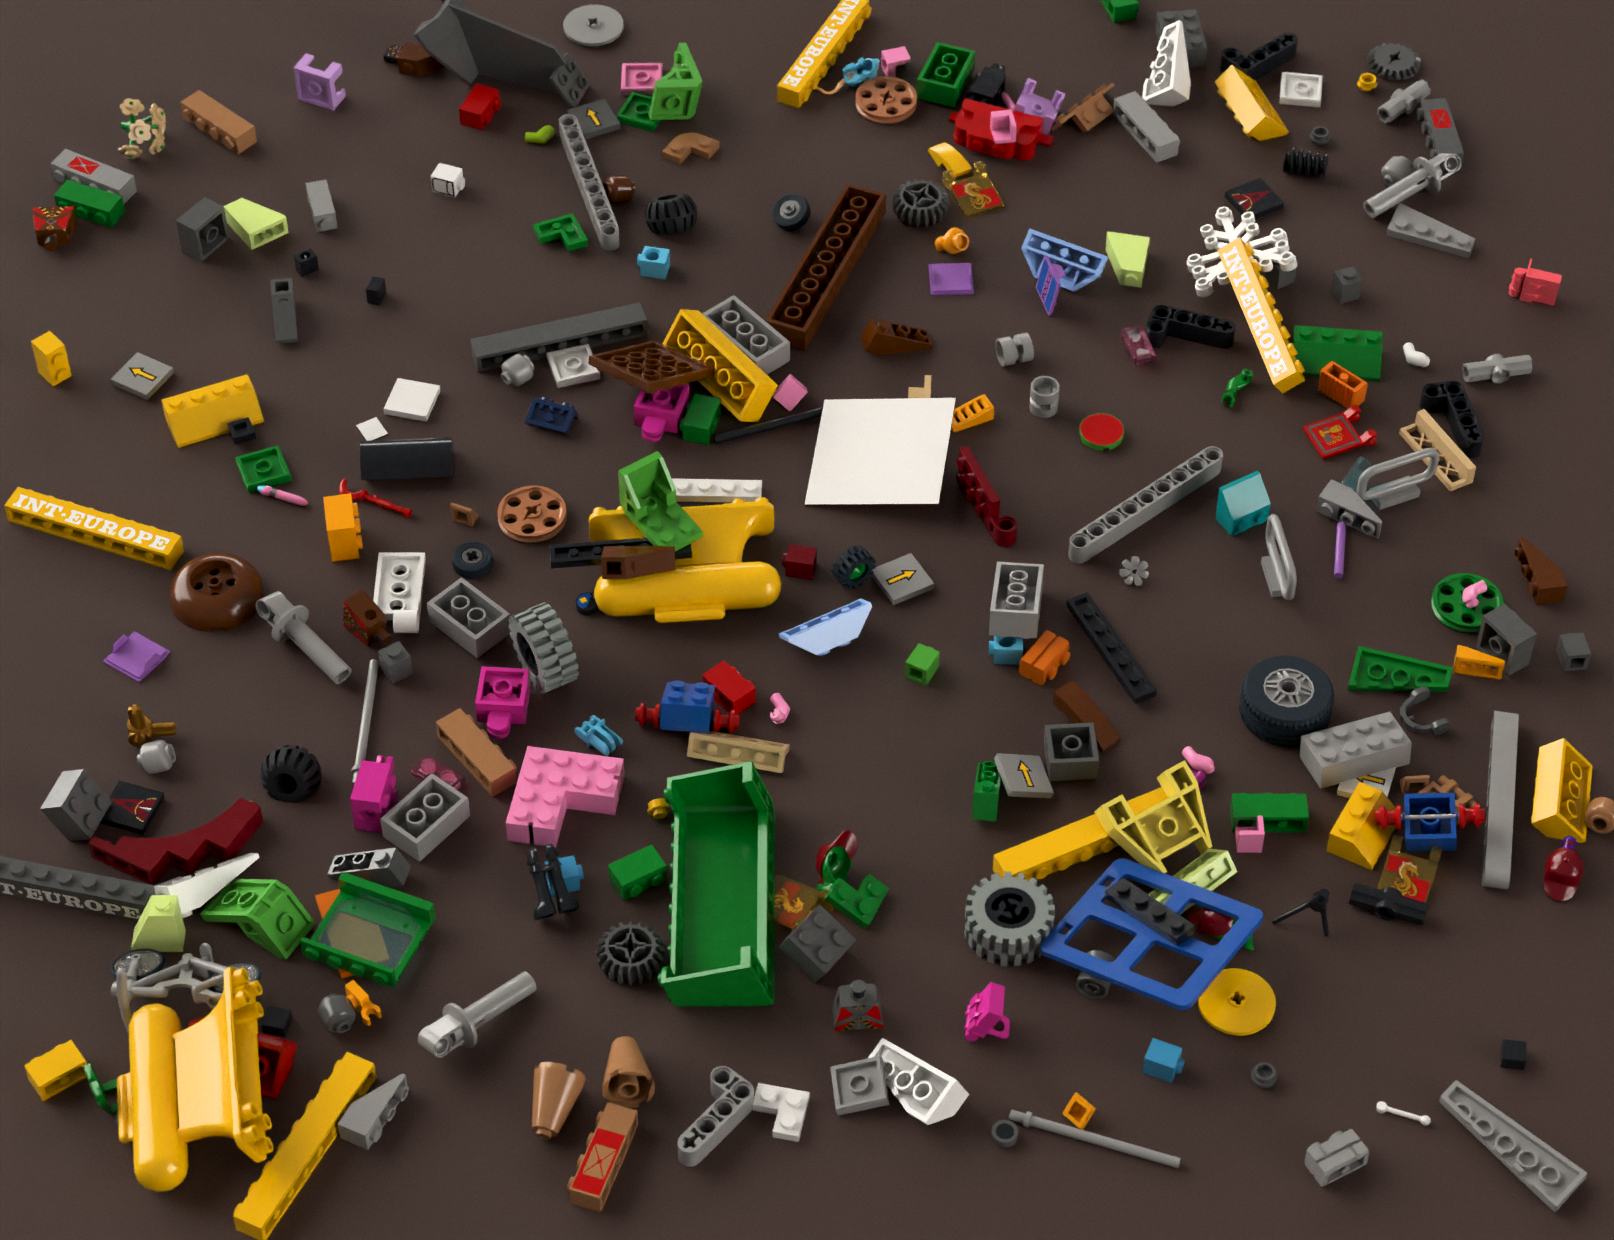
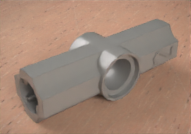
M1420 80L1405 90L1397 89L1392 94L1391 99L1377 109L1380 121L1386 124L1403 113L1410 114L1413 112L1417 103L1430 95L1431 89L1428 83Z
M1493 354L1485 361L1465 363L1462 368L1465 382L1491 379L1494 383H1502L1510 376L1530 374L1533 369L1530 355L1503 358L1501 354Z

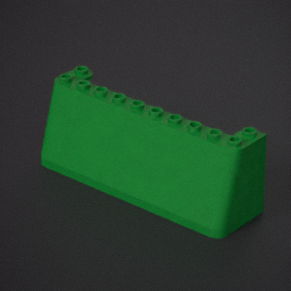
M752 761L668 777L667 788L664 789V798L672 806L674 822L671 824L674 842L671 843L673 862L670 863V870L673 876V882L670 883L672 903L669 904L672 924L668 926L671 937V944L668 945V954L671 961L670 966L662 967L661 973L658 974L659 985L665 989L669 1002H672L675 1007L773 1005L775 957V809L773 800Z

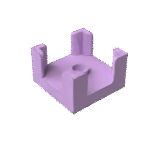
M306 53L294 67L298 100L334 111L346 97L345 89L342 88L338 92L335 90V81L342 74V64L332 62L325 71L308 66L314 59V56Z
M1028 78L1014 111L1043 117V134L1048 135L1066 94L1057 90L1052 101L1033 93L1037 82Z

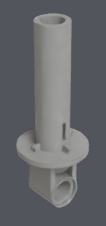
M1441 153L1431 160H1427L1424 157L1416 158L1413 162L1414 172L1364 201L1363 207L1369 217L1375 218L1423 188L1432 194L1439 192L1441 180L1460 169V157L1456 154Z
M279 591L257 600L256 610L260 617L273 627L271 635L276 642H284L291 639L335 684H341L350 676L352 669L305 624L309 617V610L304 605L293 606Z
M524 971L465 1009L454 1003L445 1005L443 1017L420 1031L418 1044L438 1058L446 1056L460 1045L465 1048H472L477 1043L476 1029L534 993L537 989L534 979L529 973Z

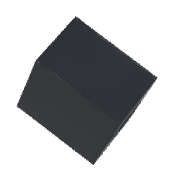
M311 248L294 255L295 267L301 277L319 270L317 255Z
M372 276L366 287L367 303L380 306L387 293L385 279Z
M268 1006L261 1024L263 1033L286 1037L293 1019L291 1010Z
M1503 1039L1500 1047V1067L1524 1070L1527 1042Z

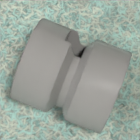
M1027 332L1014 335L1013 339L1010 336L996 339L997 358L1002 367L1013 365L1016 363V360L1020 363L1033 360V344Z
M1039 376L1031 382L1029 410L1034 416L1050 418L1057 413L1060 385L1055 378Z

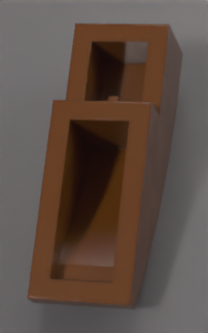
M1072 680L1054 692L1053 705L1070 718L1069 724L1094 723L1097 749L1102 753L1120 741V736L1104 713Z

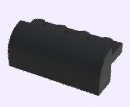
M452 437L361 441V481L453 476L454 444L452 443Z

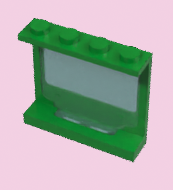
M342 872L338 879L340 892L311 939L304 937L300 939L302 955L311 961L317 960L328 964L334 969H342L351 972L356 977H365L379 985H387L394 988L436 918L434 903Z

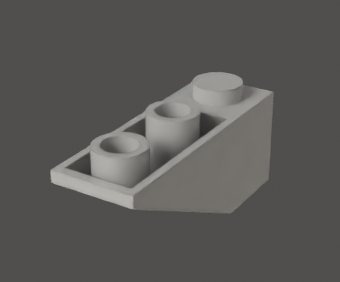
M1331 479L1319 495L1316 512L1338 522H1344L1346 526L1378 539L1382 526L1380 518L1352 488Z
M400 1074L351 1103L338 1123L340 1138L369 1150L372 1143L379 1140L382 1128L386 1122H390L394 1117L399 1102L404 1101L408 1095L409 1087L406 1075Z

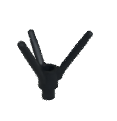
M1323 888L1320 891L1314 892L1310 900L1273 919L1272 923L1276 924L1306 908H1311L1313 911L1321 913L1324 935L1328 936L1326 904L1329 900V891Z

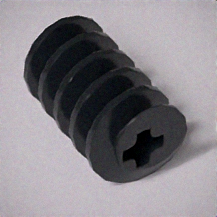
M1292 147L1289 152L1286 151L1282 172H1286L1290 167L1291 174H1294L1298 169L1299 175H1303L1306 170L1308 177L1315 172V178H1319L1322 173L1325 178L1328 153H1325L1323 158H1320V152L1317 151L1313 157L1311 150H1308L1307 154L1304 155L1303 148L1298 153H1295V147Z

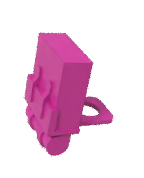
M990 982L980 994L976 993L970 1000L965 1013L966 1025L964 1026L966 1040L976 1041L979 1037L984 1038L986 1034L1001 1039L1008 1038L1010 1020L1008 1017L1003 1016L1004 986ZM998 1021L1003 1024V1031L993 1029Z

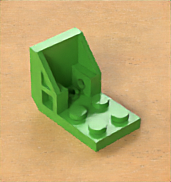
M678 43L677 51L674 52L673 68L655 82L649 110L650 120L690 119L696 113L703 81L687 43Z
M658 451L618 470L619 499L623 511L653 546H675V551L703 537V531L677 503L675 485L664 458Z
M233 879L214 896L200 913L205 922L237 923L248 938L279 959L285 960L288 959L300 944V939L305 937L316 924L288 886L278 880Z

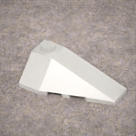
M1179 20L1164 27L1157 46L1159 51L1157 59L1152 61L1150 66L1153 69L1151 76L1145 80L1142 98L1145 99L1147 104L1176 106L1189 100L1191 81L1183 23Z
M248 853L217 864L218 868L209 867L197 870L194 873V877L188 875L173 878L155 885L156 895H177L182 917H188L193 914L192 910L201 907L259 859V854Z
M884 1038L880 1040L868 1057H882L886 1084L907 1113L926 1125L954 1116L969 1095L956 1079Z

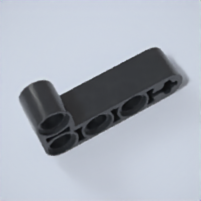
M1283 33L1246 55L1236 48H1225L1221 55L1220 70L1224 73L1233 65L1252 79L1257 80L1295 57L1298 37L1293 33Z
M1160 304L1152 309L1148 319L1145 343L1148 347L1160 348L1164 345L1167 336L1226 349L1232 347L1234 343L1236 326L1234 322L1228 319Z
M1443 381L1424 385L1419 404L1421 410L1425 409L1428 413L1444 412L1461 451L1468 458L1478 457L1481 453L1484 434L1464 386L1458 381Z

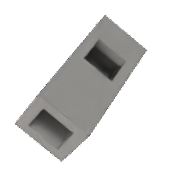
M327 180L305 183L316 232L337 229L336 213Z

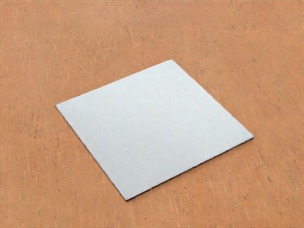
M956 398L824 400L805 506L939 505Z

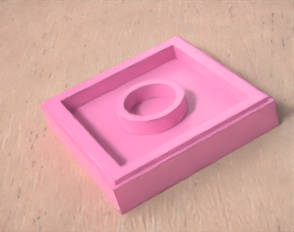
M623 63L621 96H629L631 92L653 95L655 82L663 77V63Z

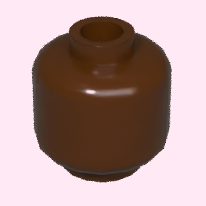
M627 175L609 176L603 183L608 201L611 203L628 202L635 192V185Z

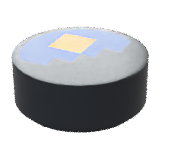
M582 593L577 597L576 609L580 614L593 615L599 610L594 593Z

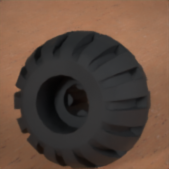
M685 193L655 197L647 203L645 209L647 226L657 235H671L688 231L694 227L697 220L695 202Z
M284 745L274 749L266 756L262 763L260 776L263 788L266 789L265 791L270 797H275L274 800L298 803V800L304 801L310 798L311 794L318 791L322 773L317 758L313 753L309 754L308 749L304 747L300 749L298 745Z

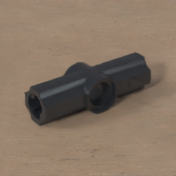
M1354 883L1349 899V904L1375 911L1376 916L1382 920L1392 921L1398 918L1422 926L1429 905L1403 897L1402 893L1393 887H1384L1382 890L1358 883Z

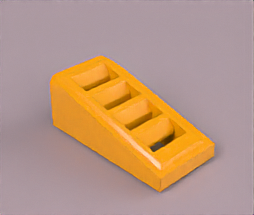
M985 394L980 395L954 409L951 428L953 433L994 419V407Z
M1457 645L1453 673L1501 680L1505 660L1466 646Z

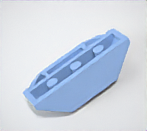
M1030 228L1021 247L1034 278L1038 279L1044 256L1047 255L1052 264L1061 265L1066 275L1059 278L1060 288L1072 292L1100 278L1108 260V256Z
M860 598L850 604L779 633V637L815 655L822 656L828 654L830 649L837 646H846L851 643V640L858 638L871 611V602Z

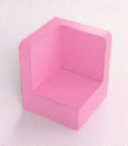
M905 46L882 51L881 67L886 76L895 77L896 66L904 65L911 61Z
M1012 110L991 112L990 129L995 144L1016 142L1017 126Z
M789 374L775 390L773 398L788 411H791L808 392L807 387L793 375Z
M1257 816L1256 827L1235 828L1237 853H1262L1265 835L1263 816Z

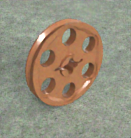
M889 76L876 77L867 80L859 86L856 91L855 104L858 112L870 121L882 124L897 123L909 118L914 113L917 107V93L913 86L905 80ZM882 85L885 86V88L880 89L876 86ZM897 89H904L905 91H904V92H898V91H896V90H897ZM863 95H870L871 97H870V98H863L862 96H863ZM902 102H909V103H911V104H909V105H903V104H901V103H902ZM869 108H875V109H877V110H875V111H869V110H867V109H869ZM893 111L896 114L890 115L887 112Z
M524 486L511 491L501 500L497 511L498 523L504 534L513 540L524 543H538L553 538L563 529L567 520L566 504L563 498L554 490L543 486ZM533 495L542 496L538 500H532L530 497ZM519 502L520 505L516 507L509 506V503ZM550 505L559 506L556 510L548 509ZM509 518L517 520L515 523L508 524L505 522ZM549 521L556 523L552 527H547L544 525L546 522ZM527 528L535 530L533 533L526 534L523 532V530Z

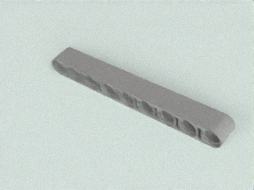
M572 114L562 115L559 118L560 139L602 249L614 251L620 246L617 221L576 116Z
M1215 446L1203 449L1074 533L1069 540V559L1078 564L1088 561L1219 475L1222 468L1223 451Z
M1494 711L1492 716L1482 886L1506 890L1509 887L1511 874L1519 714Z

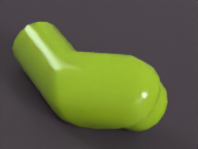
M545 125L536 133L526 132L525 142L544 144L554 136V128L550 125Z

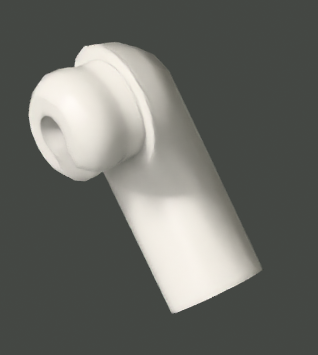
M1405 343L1403 345L1408 364L1423 368L1429 365L1430 358L1422 352L1415 351L1413 343Z

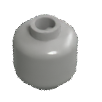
M1404 156L1390 158L1381 170L1383 182L1387 186H1391L1413 173L1412 163Z
M515 354L502 364L503 373H501V377L507 385L511 384L515 387H520L533 377V370L535 368L529 357Z
M164 740L143 744L140 748V754L137 755L139 767L144 768L149 774L170 770L176 760L173 746Z

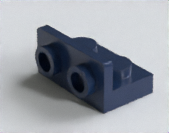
M533 397L525 419L526 425L568 436L573 420L578 419L579 416L574 406L565 402L561 404L553 403V400L546 397H541V399Z

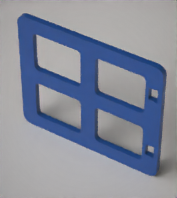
M1117 859L1042 941L1040 949L1042 955L1175 1009L1187 1010L1194 1005L1263 922V913L1258 908L1128 859ZM1122 878L1131 879L1171 894L1164 905L1179 915L1188 904L1194 903L1237 919V922L1215 946L1191 937L1176 946L1129 913L1103 904L1106 900L1105 890L1109 888L1103 886V884L1108 879L1113 881L1110 886ZM1088 920H1095L1136 936L1113 962L1104 961L1066 945ZM1068 927L1070 931L1066 935L1061 934L1062 930ZM1154 945L1162 946L1202 962L1179 989L1172 988L1131 971Z

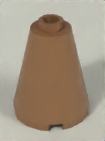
M623 1036L615 1039L611 1045L602 1083V1094L604 1099L606 1097L609 1100V1103L634 1109L639 1107V1103L645 1100L647 1103L651 1100L655 1093V1083L636 1040L632 1037Z
M541 1062L539 1067L535 1066L532 1130L536 1132L535 1135L537 1137L550 1140L551 1137L558 1135L586 1083L585 1075L579 1070L575 1069L574 1073L566 1071L567 1065L554 1062Z

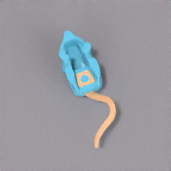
M861 57L858 63H850L842 69L844 78L837 84L834 90L828 92L820 87H817L816 90L825 95H831L836 93L846 83L850 87H857L867 79L876 78L879 59L866 58L864 60Z

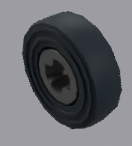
M468 541L462 543L454 549L452 554L453 569L464 578H480L491 570L494 563L491 549L483 542Z

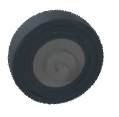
M796 193L786 194L779 198L772 210L775 223L786 231H794L804 226L811 213L807 200Z

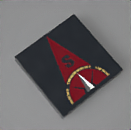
M1261 178L1225 191L1226 199L1241 215L1245 212H1253L1255 219L1282 209L1284 206V202Z
M119 780L109 796L112 803L100 823L143 835L165 798L164 793Z

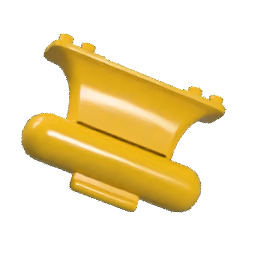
M764 497L757 498L755 502L735 499L732 503H724L723 505L681 507L703 531V537L691 543L692 558L675 559L676 569L629 579H602L601 576L597 580L594 590L597 606L606 615L613 617L654 615L658 623L718 620L725 617V610L755 609L770 606L778 599L782 583L777 570L765 562H742L744 546L750 537L765 536L774 530V507ZM619 506L616 510H606L604 507H597L589 516L591 542L646 538L626 516L622 506Z
M233 966L226 968L223 974V993L218 1004L205 1018L182 1031L181 1022L176 1012L168 1006L159 1003L144 1005L133 1013L128 1030L130 1072L120 1075L117 1079L118 1130L121 1143L128 1144L133 1141L134 1173L139 1183L146 1189L163 1192L173 1190L182 1183L188 1170L187 1143L197 1139L214 1136L232 1138L235 1140L238 1148L257 1163L264 1161L266 1154L273 1152L271 1139L265 1137V1131L271 1129L272 1123L266 1113L262 1114L257 1018L264 1016V1010L262 1005L256 1002V997L262 995V987L257 980L249 981V975L245 968L238 970Z

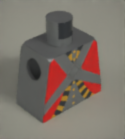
M854 980L851 985H841L838 987L832 1006L834 1031L883 1028L882 1007L875 984H866L862 980Z

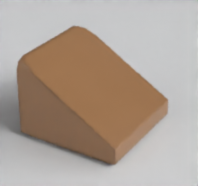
M455 503L450 504L452 521L473 527L479 518V514L473 509Z
M1405 776L1401 778L1399 783L1402 794H1417L1429 784L1430 776Z

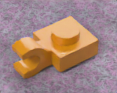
M354 980L345 985L346 997L349 999L353 1009H357L361 1013L362 1021L365 1025H371L368 1016L370 1014H375L379 1019L382 1017L379 1006L369 1000V995Z

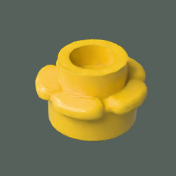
M1364 73L1358 79L1357 86L1362 91L1369 92L1377 87L1376 77L1371 73Z
M664 798L654 799L648 803L649 809L647 813L653 816L654 819H662L668 815L671 805H668Z

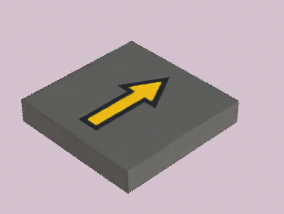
M605 99L567 110V114L576 116L585 139L621 129L619 120Z

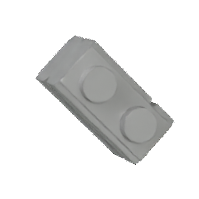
M1353 1129L1345 1132L1337 1131L1330 1136L1328 1141L1322 1144L1320 1142L1313 1143L1307 1149L1304 1163L1320 1186L1323 1187L1366 1165L1369 1150L1360 1141Z

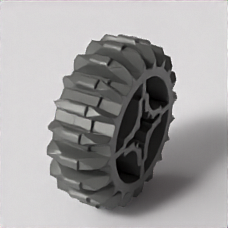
M915 179L914 182L907 181L906 184H900V188L896 189L892 198L893 210L897 219H901L902 223L908 222L909 226L913 224L917 228L920 225L927 227L928 224L934 226L936 222H941L942 218L946 217L949 209L948 193L945 192V188L940 187L939 183L933 184L932 180L926 182L924 179L922 181Z
M631 920L628 925H624L620 921L618 928L611 925L610 932H604L602 939L598 941L596 950L598 966L602 968L604 975H609L611 981L618 978L620 985L624 981H628L630 986L633 981H638L642 984L643 978L651 981L652 974H658L659 967H663L664 941L660 938L658 930L653 931L651 925L643 927L641 921L638 925H634Z

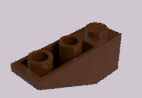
M871 318L860 336L865 352L883 356L931 349L933 347L929 330Z
M1520 537L1518 545L1514 549V557L1521 565L1522 577L1526 578L1529 594L1534 597L1536 605L1564 601L1567 583L1561 569L1527 539Z
M604 546L601 555L602 579H629L675 570V546Z

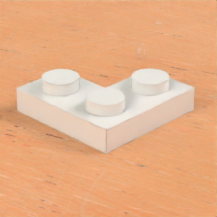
M758 1083L752 1109L753 1111L777 1115L772 1131L774 1138L799 1142L810 1099V1092Z

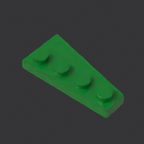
M1358 646L1348 690L1413 691L1419 687L1426 686L1430 692H1447L1453 667Z

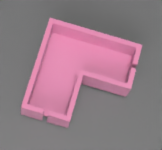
M527 746L506 820L507 840L530 844L529 825H533L534 845L544 846L552 844L556 848L566 809L615 815L619 794H621L625 778L624 759Z

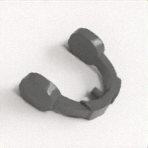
M1426 686L1419 687L1411 692L1410 697L1400 707V720L1404 723V727L1412 733L1432 732L1434 735H1440L1451 728V723L1447 718L1434 721L1430 725H1420L1411 721L1414 720L1413 715L1409 717L1406 715L1409 706L1413 703H1420L1430 696V691Z

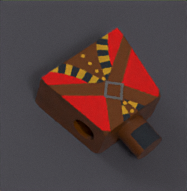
M74 206L33 207L34 227L38 245L44 246L47 251H55L57 246L68 245L77 224Z
M363 589L344 601L343 626L366 646H370L376 641L381 646H385L391 641L392 636L386 631V615Z

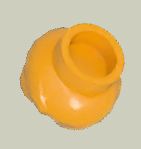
M955 227L948 230L944 236H939L935 240V247L938 252L945 250L950 254L964 251L969 245L968 236L963 230Z

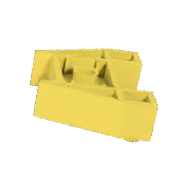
M1185 760L1167 769L1157 777L1168 797L1167 799L1135 816L1122 794L1103 804L1095 811L1104 830L1139 864L1162 873H1166L1167 870L1161 860L1191 843H1195L1201 854L1212 847L1198 782Z

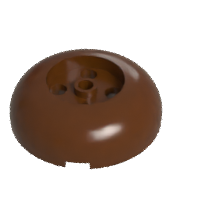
M208 553L190 560L179 569L172 580L169 599L174 615L184 625L206 632H211V629L224 627L225 630H229L245 623L256 614V602L264 597V588L258 571L247 560L230 553Z

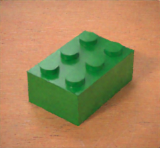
M937 42L917 78V99L955 108L975 70L976 51Z

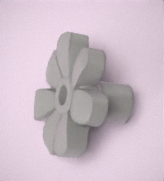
M1132 556L1131 562L1127 559L1122 562L1125 569H1120L1119 574L1121 577H1126L1124 579L1125 584L1131 585L1134 581L1136 586L1142 585L1141 578L1146 579L1149 576V572L1144 570L1148 568L1146 561L1139 563V557Z

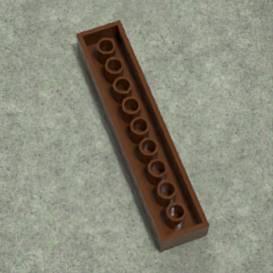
M848 183L845 185L765 319L770 326L790 342V347L806 351L886 213V194Z

